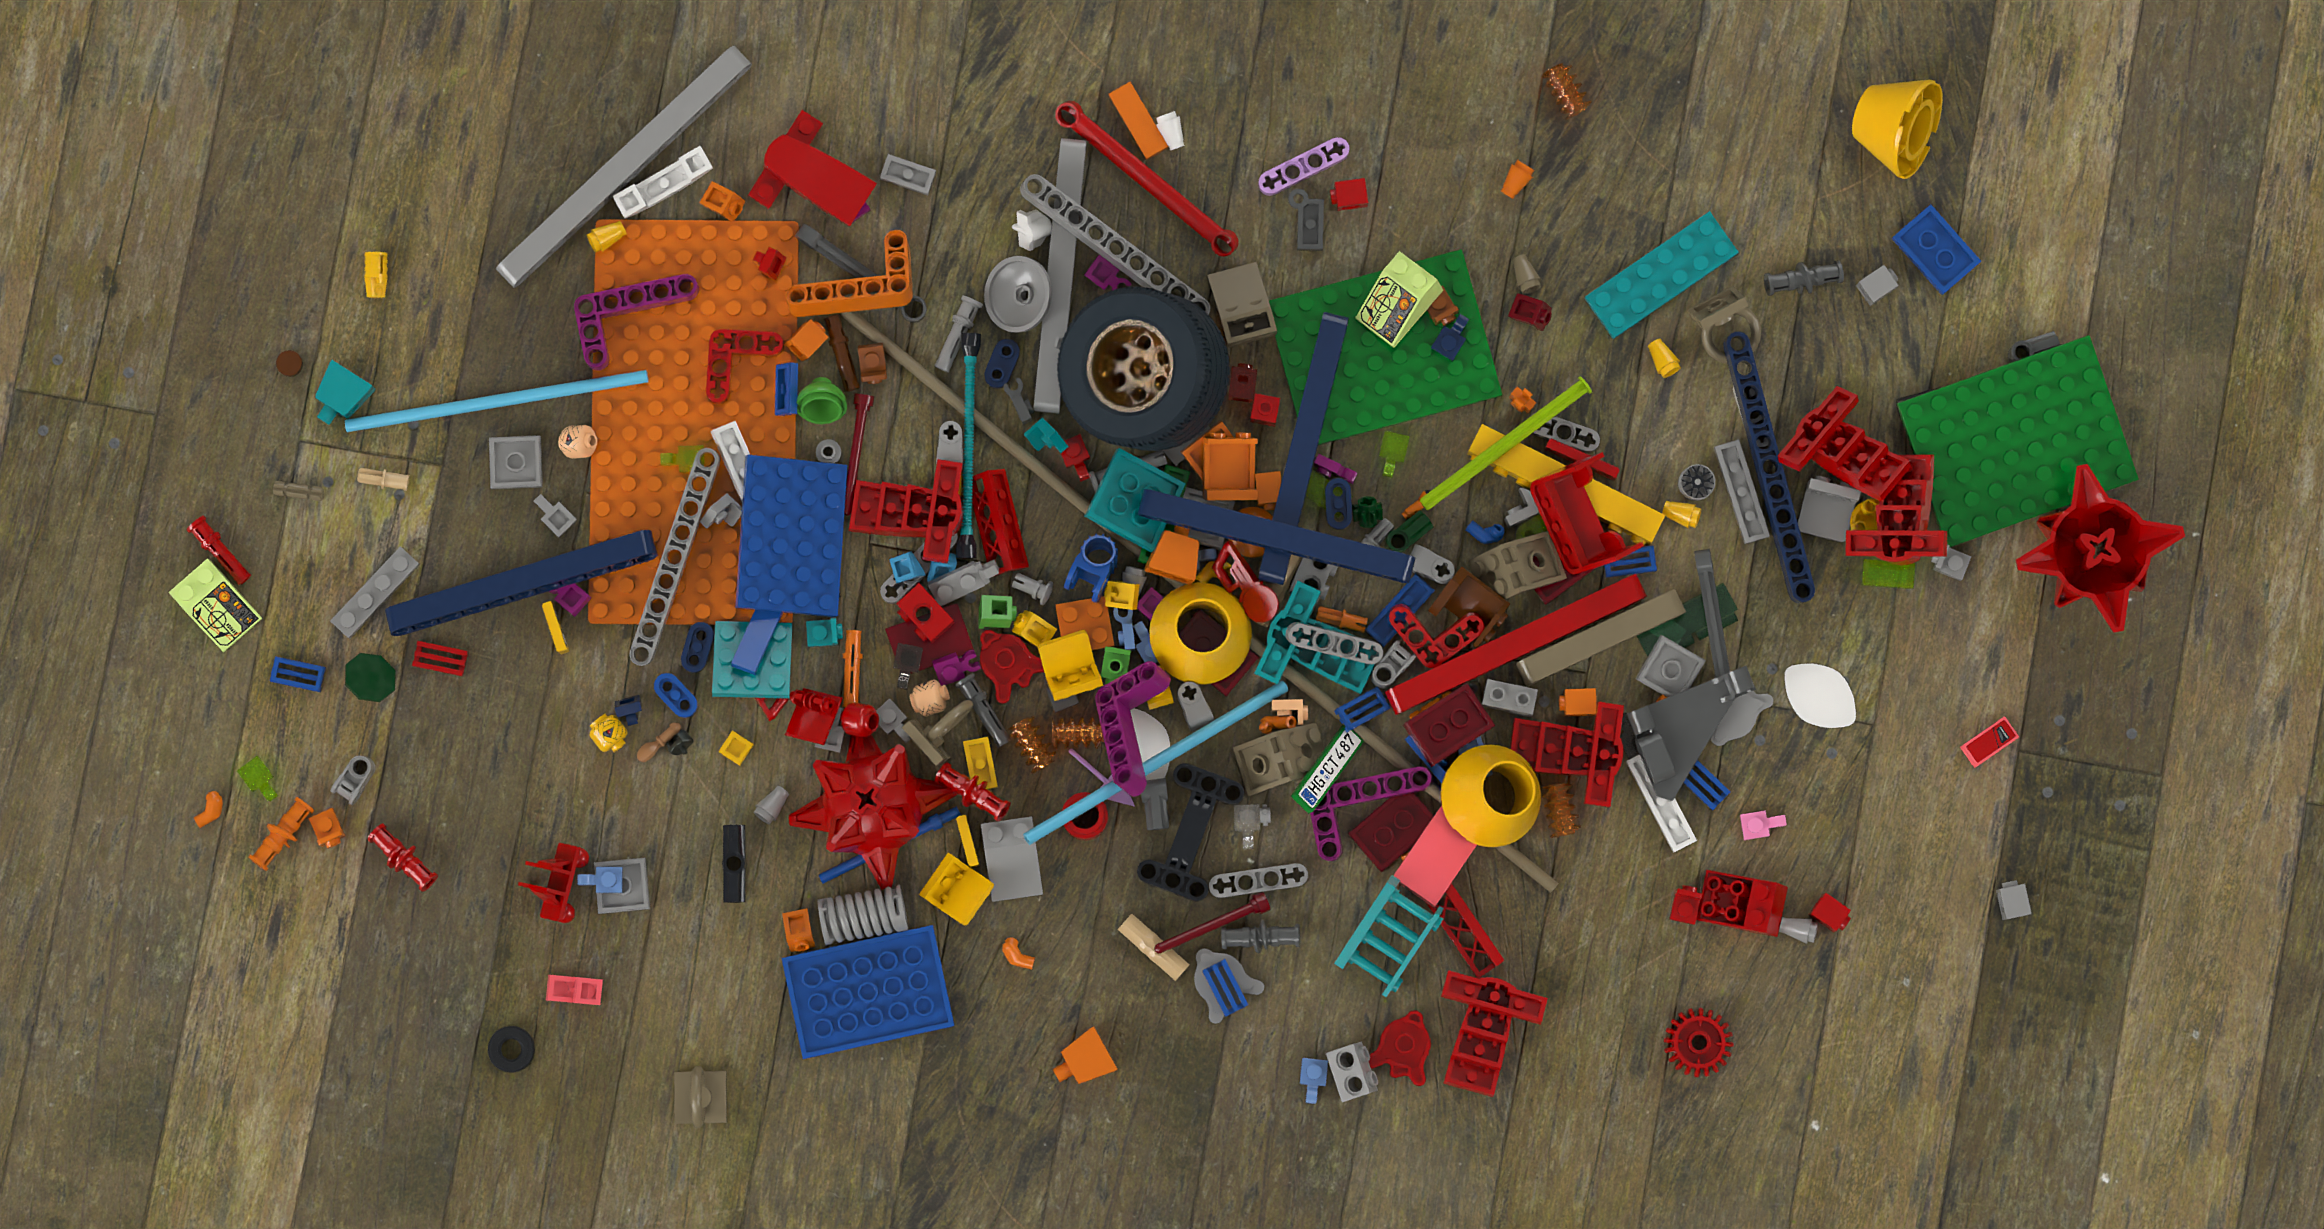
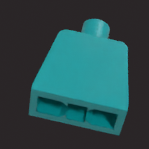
M331 360L315 395L317 400L325 404L317 418L328 425L331 424L337 413L349 419L376 389L365 380Z

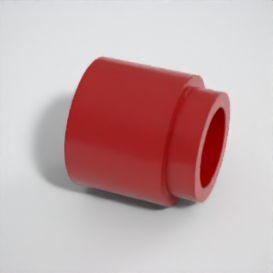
M1081 792L1071 796L1065 802L1062 810L1091 793ZM1101 802L1096 805L1099 818L1093 827L1081 829L1075 826L1071 820L1064 824V828L1072 837L1078 840L1087 841L1097 838L1104 832L1108 823V811L1105 803Z

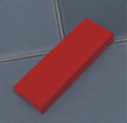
M1552 438L1549 439L1544 449L1573 463L1591 456ZM1600 459L1590 464L1593 472L1615 481L1620 471L1618 467Z

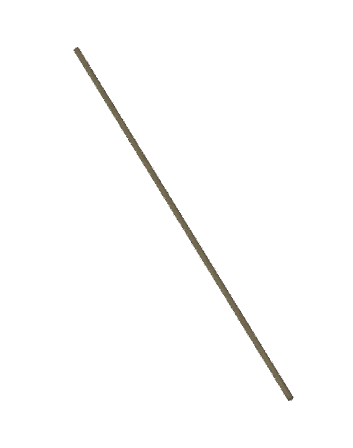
M856 311L838 313L872 342L883 343L884 351L963 416L966 415L964 414L966 412L964 411V403L966 401ZM973 408V422L979 429L1086 514L1091 502ZM1099 525L1139 558L1142 547ZM1163 577L1175 588L1186 585L1185 583ZM1202 609L1225 628L1222 619L1216 613L1208 609ZM1252 634L1250 649L1262 658L1267 645ZM1288 663L1283 676L1339 721L1341 718L1335 714L1334 710L1339 708L1340 705ZM1355 717L1350 719L1351 724L1357 721L1358 719H1356ZM1364 724L1353 729L1364 742L1397 769L1404 770L1415 767ZM1418 772L1414 777V782L1418 786L1424 785L1428 780V776L1423 772ZM1433 781L1431 787L1425 791L1441 803V787ZM1511 844L1495 847L1550 893L1559 884Z

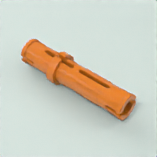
M846 630L845 653L842 654V658L845 659L842 707H846L853 702L858 703L860 659H863V654H860L862 631ZM852 645H854L853 667L851 666ZM851 671H853L852 693H850Z

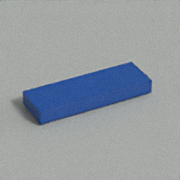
M1415 574L1410 579V583H1407L1368 625L1365 632L1384 647L1397 633L1389 621L1390 609L1396 604H1404L1415 613L1435 590L1419 575ZM1395 612L1396 618L1394 620L1400 619L1405 624L1407 622L1405 620L1406 612Z
M754 611L731 662L732 667L756 675L783 612Z

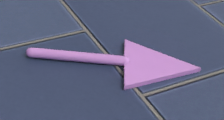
M1069 749V753L1104 783L1101 787L1113 781L1112 775L1108 779L1105 778L1077 752ZM1124 790L1107 799L1134 806L1131 796Z

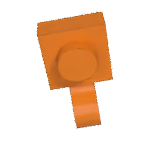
M1518 386L1509 396L1512 400L1511 405L1521 413L1526 411L1529 414L1535 407L1536 402L1531 398L1533 394L1526 388L1522 391Z

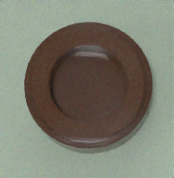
M287 350L278 356L276 366L284 376L293 377L301 372L303 361L296 352Z

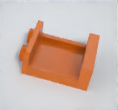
M1211 432L1210 437H1203V499L1258 500V490L1255 489V444H1258V439L1251 437L1250 432H1236V437H1226V433Z

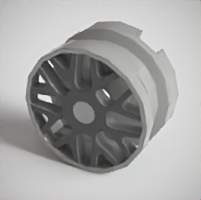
M1700 464L1687 467L1678 478L1680 493L1691 501L1707 498L1715 488L1713 472L1708 467Z

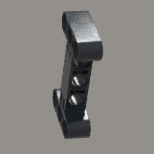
M1183 763L1174 769L1173 779L1176 785L1192 791L1166 863L1164 865L1153 860H1144L1138 866L1137 875L1140 881L1185 899L1199 902L1208 895V884L1205 880L1189 873L1215 803L1219 801L1231 806L1238 805L1243 800L1244 788L1236 781ZM1181 769H1188L1192 773V778L1184 783L1179 781L1177 773ZM1205 778H1212L1216 782V787L1212 791H1205L1201 786V782ZM1227 788H1238L1240 791L1239 798L1229 800L1225 795ZM1145 865H1152L1156 869V875L1153 878L1146 879L1142 876L1141 870ZM1169 874L1179 876L1180 884L1177 887L1170 888L1166 885L1165 879ZM1193 883L1202 884L1204 887L1203 895L1199 897L1191 895L1189 891L1190 886Z

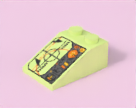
M1399 251L1380 274L1355 318L1395 348L1441 294L1443 289L1435 277Z
M208 558L169 591V594L223 652L229 649L263 619L220 569Z

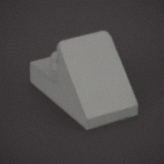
M1519 488L1518 491L1526 507L1522 508L1519 505L1507 511L1509 515L1505 517L1504 521L1508 529L1540 514L1531 491Z

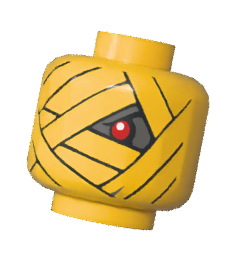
M603 714L590 725L591 731L589 736L602 752L612 750L615 753L626 744L623 739L627 736L628 731L615 715L607 716Z

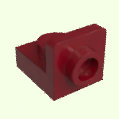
M1517 293L1508 317L1534 326L1537 330L1544 331L1545 326L1551 320L1552 308L1542 300Z

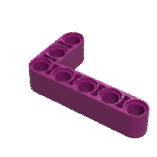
M682 274L578 297L574 303V310L583 355L588 366L593 370L600 371L609 364V353L602 324L603 318L690 301L699 293L696 279L689 274ZM684 282H692L693 289L689 293H683L680 291L681 285ZM659 287L668 288V294L664 298H657L655 296L656 290ZM635 292H641L643 294L642 301L637 304L630 301L631 295ZM610 297L618 299V305L613 309L605 307L606 300ZM584 303H592L593 310L590 313L583 314L580 312V308ZM590 327L598 329V334L593 339H588L585 336L586 330ZM594 352L603 353V359L600 363L594 364L590 361V357Z
M1153 661L1145 662L1104 685L1095 696L1113 781L1130 796L1140 795L1147 785L1130 710L1162 693L1170 684L1169 674Z
M1414 767L1333 784L1326 793V803L1323 806H1317L1310 813L1320 857L1327 861H1336L1343 853L1336 808L1427 790L1433 783L1432 773L1424 767ZM1418 772H1425L1428 776L1427 782L1422 786H1418L1414 782V777ZM1393 777H1400L1402 780V787L1397 791H1392L1389 787V781ZM1368 782H1374L1377 785V792L1373 796H1367L1364 792V786ZM1344 787H1349L1352 791V796L1348 801H1342L1339 798V791ZM1324 817L1330 818L1332 822L1331 829L1326 832L1321 831L1319 828V822ZM1333 842L1337 847V852L1334 856L1327 857L1324 853V847L1327 843Z

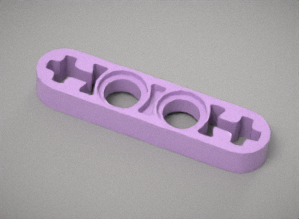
M1339 137L1333 138L1266 171L1259 178V190L1268 196L1275 195L1342 162L1349 154L1347 141ZM1334 144L1344 147L1341 156L1334 153L1329 156L1331 161L1327 162L1326 155L1322 149H1326V153H1329L1333 150ZM1313 154L1319 155L1323 161L1321 166L1317 168L1311 167L1308 164V158ZM1289 166L1298 167L1300 171L1299 176L1295 179L1288 178L1285 174L1286 168ZM1281 171L1282 179L1286 184L1282 185L1281 180L1274 183V189L1272 190L1270 187L1263 186L1266 183L1265 178L1269 177L1270 180H1274L1279 176L1276 172Z

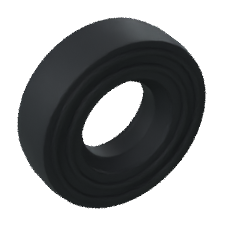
M506 1026L497 1030L490 1038L488 1044V1055L492 1064L499 1070L509 1073L525 1069L531 1063L535 1053L534 1041L530 1034L516 1026ZM509 1039H515L521 1045L520 1055L512 1060L505 1058L501 1052L503 1043Z

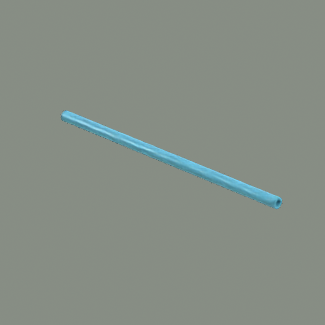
M647 370L346 419L345 428L347 432L648 383Z
M1281 680L1279 684H1274L1143 762L1145 776L1288 692L1286 683ZM1111 781L1023 834L1024 839L1031 845L1123 789L1116 785L1114 781Z

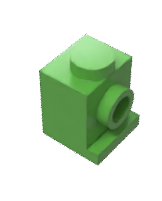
M981 595L978 605V629H984V627L1010 628L1011 622L1016 621L1017 614L1016 606H1012V596Z
M1105 647L1101 678L1105 679V684L1128 672L1131 650ZM1113 662L1120 664L1118 671L1111 670L1110 665Z

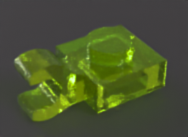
M1389 431L1384 432L1379 457L1386 458L1382 476L1392 478L1396 461L1404 463L1410 436Z
M704 445L678 446V454L661 453V466L679 465V473L691 472L695 457L701 449H704ZM705 454L701 458L703 466H705Z
M259 756L254 757L237 770L252 792L259 788L269 802L278 796L268 782L274 776Z

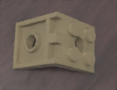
M1548 531L1503 543L1469 560L1473 575L1505 600L1522 592L1567 579ZM1533 556L1538 558L1539 567L1534 564Z
M1317 723L1276 731L1233 747L1247 795H1256L1280 785L1303 779L1324 751ZM1301 747L1305 751V756L1302 754ZM1260 759L1263 761L1264 764L1263 770L1260 768L1259 765Z

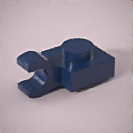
M1460 314L1452 329L1444 326L1431 349L1453 362L1466 341L1460 334L1469 319Z

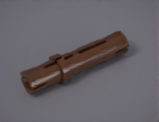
M840 314L824 318L830 338L828 341L829 346H832L844 392L859 389L860 385L848 349L847 342L849 339L843 331Z

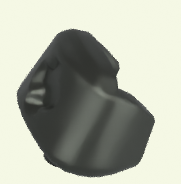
M680 730L667 743L668 751L675 756L682 753L683 755L687 754L686 749L693 744L694 740L686 730Z

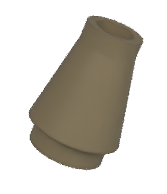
M1523 254L1513 258L1512 262L1515 269L1517 288L1522 291V294H1529L1540 289L1541 278L1529 262L1527 255Z

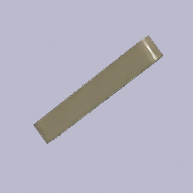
M1673 589L1517 662V669L1526 687L1668 622L1686 613V610L1676 589Z

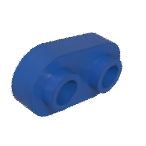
M664 673L656 678L654 682L656 694L677 716L689 718L696 713L698 708L697 699L677 677L670 673ZM666 682L672 684L670 691L663 690V685ZM683 701H689L690 703L687 710L681 709L680 705Z

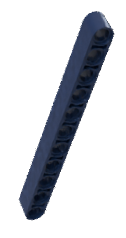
M1327 312L1323 313L1275 506L1273 521L1297 527L1299 525L1348 326V317ZM1265 548L1258 580L1284 585L1291 555Z
M1734 332L1724 341L1725 356L1788 595L1793 602L1804 603L1811 600L1815 593L1812 575L1782 463L1778 460L1779 450L1750 340L1745 333ZM1732 338L1741 340L1743 347L1740 351H1736L1731 347L1730 342ZM1743 362L1748 365V375H1741L1737 371L1738 363ZM1745 387H1750L1755 391L1756 396L1754 400L1745 398L1743 393ZM1752 412H1758L1761 415L1762 422L1760 425L1751 422L1750 414ZM1759 436H1763L1768 440L1767 449H1760L1757 446L1756 441ZM1765 461H1770L1774 464L1775 471L1773 474H1767L1764 471L1763 464ZM1771 486H1778L1780 488L1781 497L1779 499H1775L1770 495L1769 490ZM1779 510L1785 511L1788 515V520L1785 524L1779 523L1776 519V514ZM1785 535L1793 537L1795 543L1793 548L1789 549L1784 546L1783 537ZM1791 560H1797L1800 563L1801 570L1799 573H1793L1790 570L1789 563ZM1798 584H1802L1807 588L1808 593L1805 598H1800L1796 594Z
M1144 489L1138 510V515L1144 518L1402 583H1410L1416 559L1408 554L1149 489Z
M637 531L390 606L385 609L390 634L392 636L406 635L653 560L658 554L652 531Z

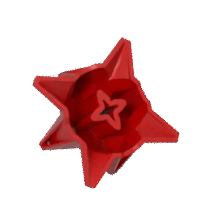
M2084 464L2076 467L2071 506L2065 511L2042 516L2036 522L2047 538V541L2015 561L2019 571L2057 577L2054 605L2059 608L2083 597L2090 598L2112 632L2116 633L2124 631L2129 591L2142 592L2146 587L2151 557L2184 538L2185 533L2183 526L2143 520L2125 502L2109 498L2089 465ZM2095 546H2096V547L2098 546V548H2097L2098 550H2097V552H2096V553H2097V556H2096V555L2094 556L2095 551H2096Z
M872 734L868 737L851 735L845 763L815 760L812 765L824 789L823 795L788 815L790 826L829 832L826 849L830 852H853L862 855L882 890L886 887L892 888L899 848L916 837L919 832L922 816L957 796V794L943 783L938 784L932 780L916 778L911 772L906 749L902 745H896L882 754ZM866 799H867V800L869 799L870 801H873V802H874L873 805H872V804L870 805V804H868V803L866 804V802H865Z

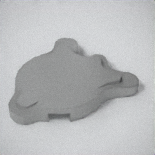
M1754 691L1735 698L1711 736V742L1716 746H1722L1727 741L1738 739L1748 734L1755 725L1759 713L1773 705L1772 696L1769 694H1756Z
M1201 949L1196 954L1197 968L1194 982L1200 996L1208 1004L1209 1020L1216 1024L1222 1021L1224 1013L1202 970L1225 959L1242 993L1259 995L1264 990V984L1259 980L1249 977L1239 961L1231 955ZM1223 966L1218 968L1236 1004H1240L1241 1001ZM1210 972L1209 974L1227 1009L1232 1008L1215 972Z

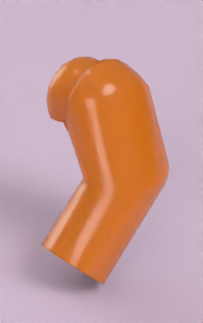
M1265 716L1260 720L1259 730L1264 734H1270L1272 729L1293 728L1297 724L1296 718L1293 716Z
M211 791L206 795L205 811L194 817L199 828L216 820L221 815L223 799L216 791Z

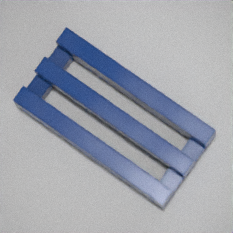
M798 363L776 365L775 415L797 414Z
M1654 545L1642 547L1631 553L1649 552L1650 557L1619 560L1604 565L1605 577L1611 578L1656 572ZM1651 563V566L1617 571H1611L1610 567Z
M275 656L270 682L321 693L326 667ZM279 663L319 671L318 676L279 668ZM277 673L313 680L316 681V685L281 679L276 676Z
M1377 686L1335 709L1334 712L1336 715H1339L1341 718L1339 721L1341 724L1344 723L1346 727L1344 729L1348 733L1388 711L1391 707ZM1376 694L1377 699L1371 701L1370 703L1360 707L1359 709L1351 712L1348 715H1346V713L1344 712L1345 710L1353 707L1354 705ZM1379 703L1382 704L1383 707L1351 724L1350 719Z
M1697 760L1694 766L1722 794L1719 795L1693 769H1691L1689 774L1716 800L1712 803L1687 778L1684 784L1713 811L1730 791Z
M1225 959L1202 970L1225 1017L1248 1006ZM1222 966L1241 1001L1238 1005L1218 969ZM1210 972H1215L1232 1008L1227 1009L1209 974Z

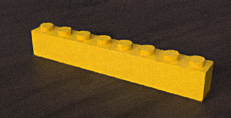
M1482 424L1467 453L1471 456L1470 460L1472 461L1505 435ZM1518 443L1490 464V466L1494 467L1493 472L1505 478L1510 475L1517 479L1516 483L1527 489H1530L1531 483L1536 479L1566 466L1522 443ZM1592 479L1591 483L1584 486L1598 519L1608 524L1607 528L1609 530L1616 531L1619 535L1624 532L1632 536L1630 540L1634 543L1643 542L1644 545L1645 543L1648 545L1652 543L1665 517L1664 514Z

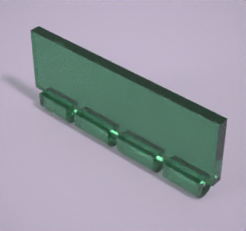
M1723 582L1716 586L1722 626L1725 628L1738 621L1734 613L1738 608ZM1702 594L1682 603L1686 613L1636 636L1647 656H1649L1660 635L1684 648L1695 643L1691 635L1694 632L1699 641L1709 636Z

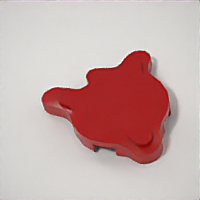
M993 630L982 632L980 636L982 644L980 653L981 669L986 677L995 685L997 702L1005 704L1010 700L1013 684L1017 683L1020 687L1027 688L1033 674L1044 673L1041 658L1033 655L1027 645L1015 635L996 633Z
M1412 1010L1405 1017L1392 1021L1384 1028L1377 1049L1369 1054L1370 1060L1368 1062L1371 1069L1383 1064H1389V1075L1392 1078L1407 1076L1416 1086L1425 1084L1424 1062L1429 1055L1431 1039L1423 1024V1015L1419 1011Z

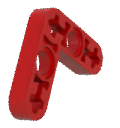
M730 329L714 331L710 335L706 394L709 400L716 404H722L729 398L732 354L777 356L784 348L781 336L775 332ZM720 335H724L726 340H733L732 335H737L735 338L736 349H731L733 346L731 343H725L723 348H719L718 344L714 343V340L719 339ZM744 336H750L754 340L753 347L748 350L742 349L739 344ZM762 336V342H770V338H775L779 346H775L774 351H770L768 346L761 345L762 350L757 351L759 345L757 337ZM724 360L726 362L727 368L723 373L718 374L713 371L712 366L715 361ZM711 377L718 379L726 378V382L721 380L720 383L721 389L725 391V394H720V398H716L711 393V390L716 389L717 384L716 380L711 381Z
M1396 604L1389 612L1391 625L1421 663L1428 668H1435L1444 663L1477 638L1484 630L1482 617L1473 612L1464 615L1433 638L1408 606ZM1395 612H1406L1405 620L1408 622V624H1410L1412 621H1414L1415 623L1409 625L1403 632L1402 629L1405 628V624L1400 619L1397 621L1394 620L1396 618ZM1468 620L1472 622L1477 620L1478 629L1475 631L1472 628L1465 632L1467 638L1464 639L1462 633L1457 628L1461 627L1463 631L1468 627ZM1412 630H1420L1424 636L1420 642L1415 643L1409 639V633ZM1449 634H1455L1460 639L1459 643L1454 647H1450L1445 643V638ZM1428 640L1431 643L1427 644V648L1432 653L1435 651L1438 652L1436 654L1437 660L1433 661L1432 659L1426 660L1427 652L1424 648H1422L1421 651H1418V649L1423 647Z

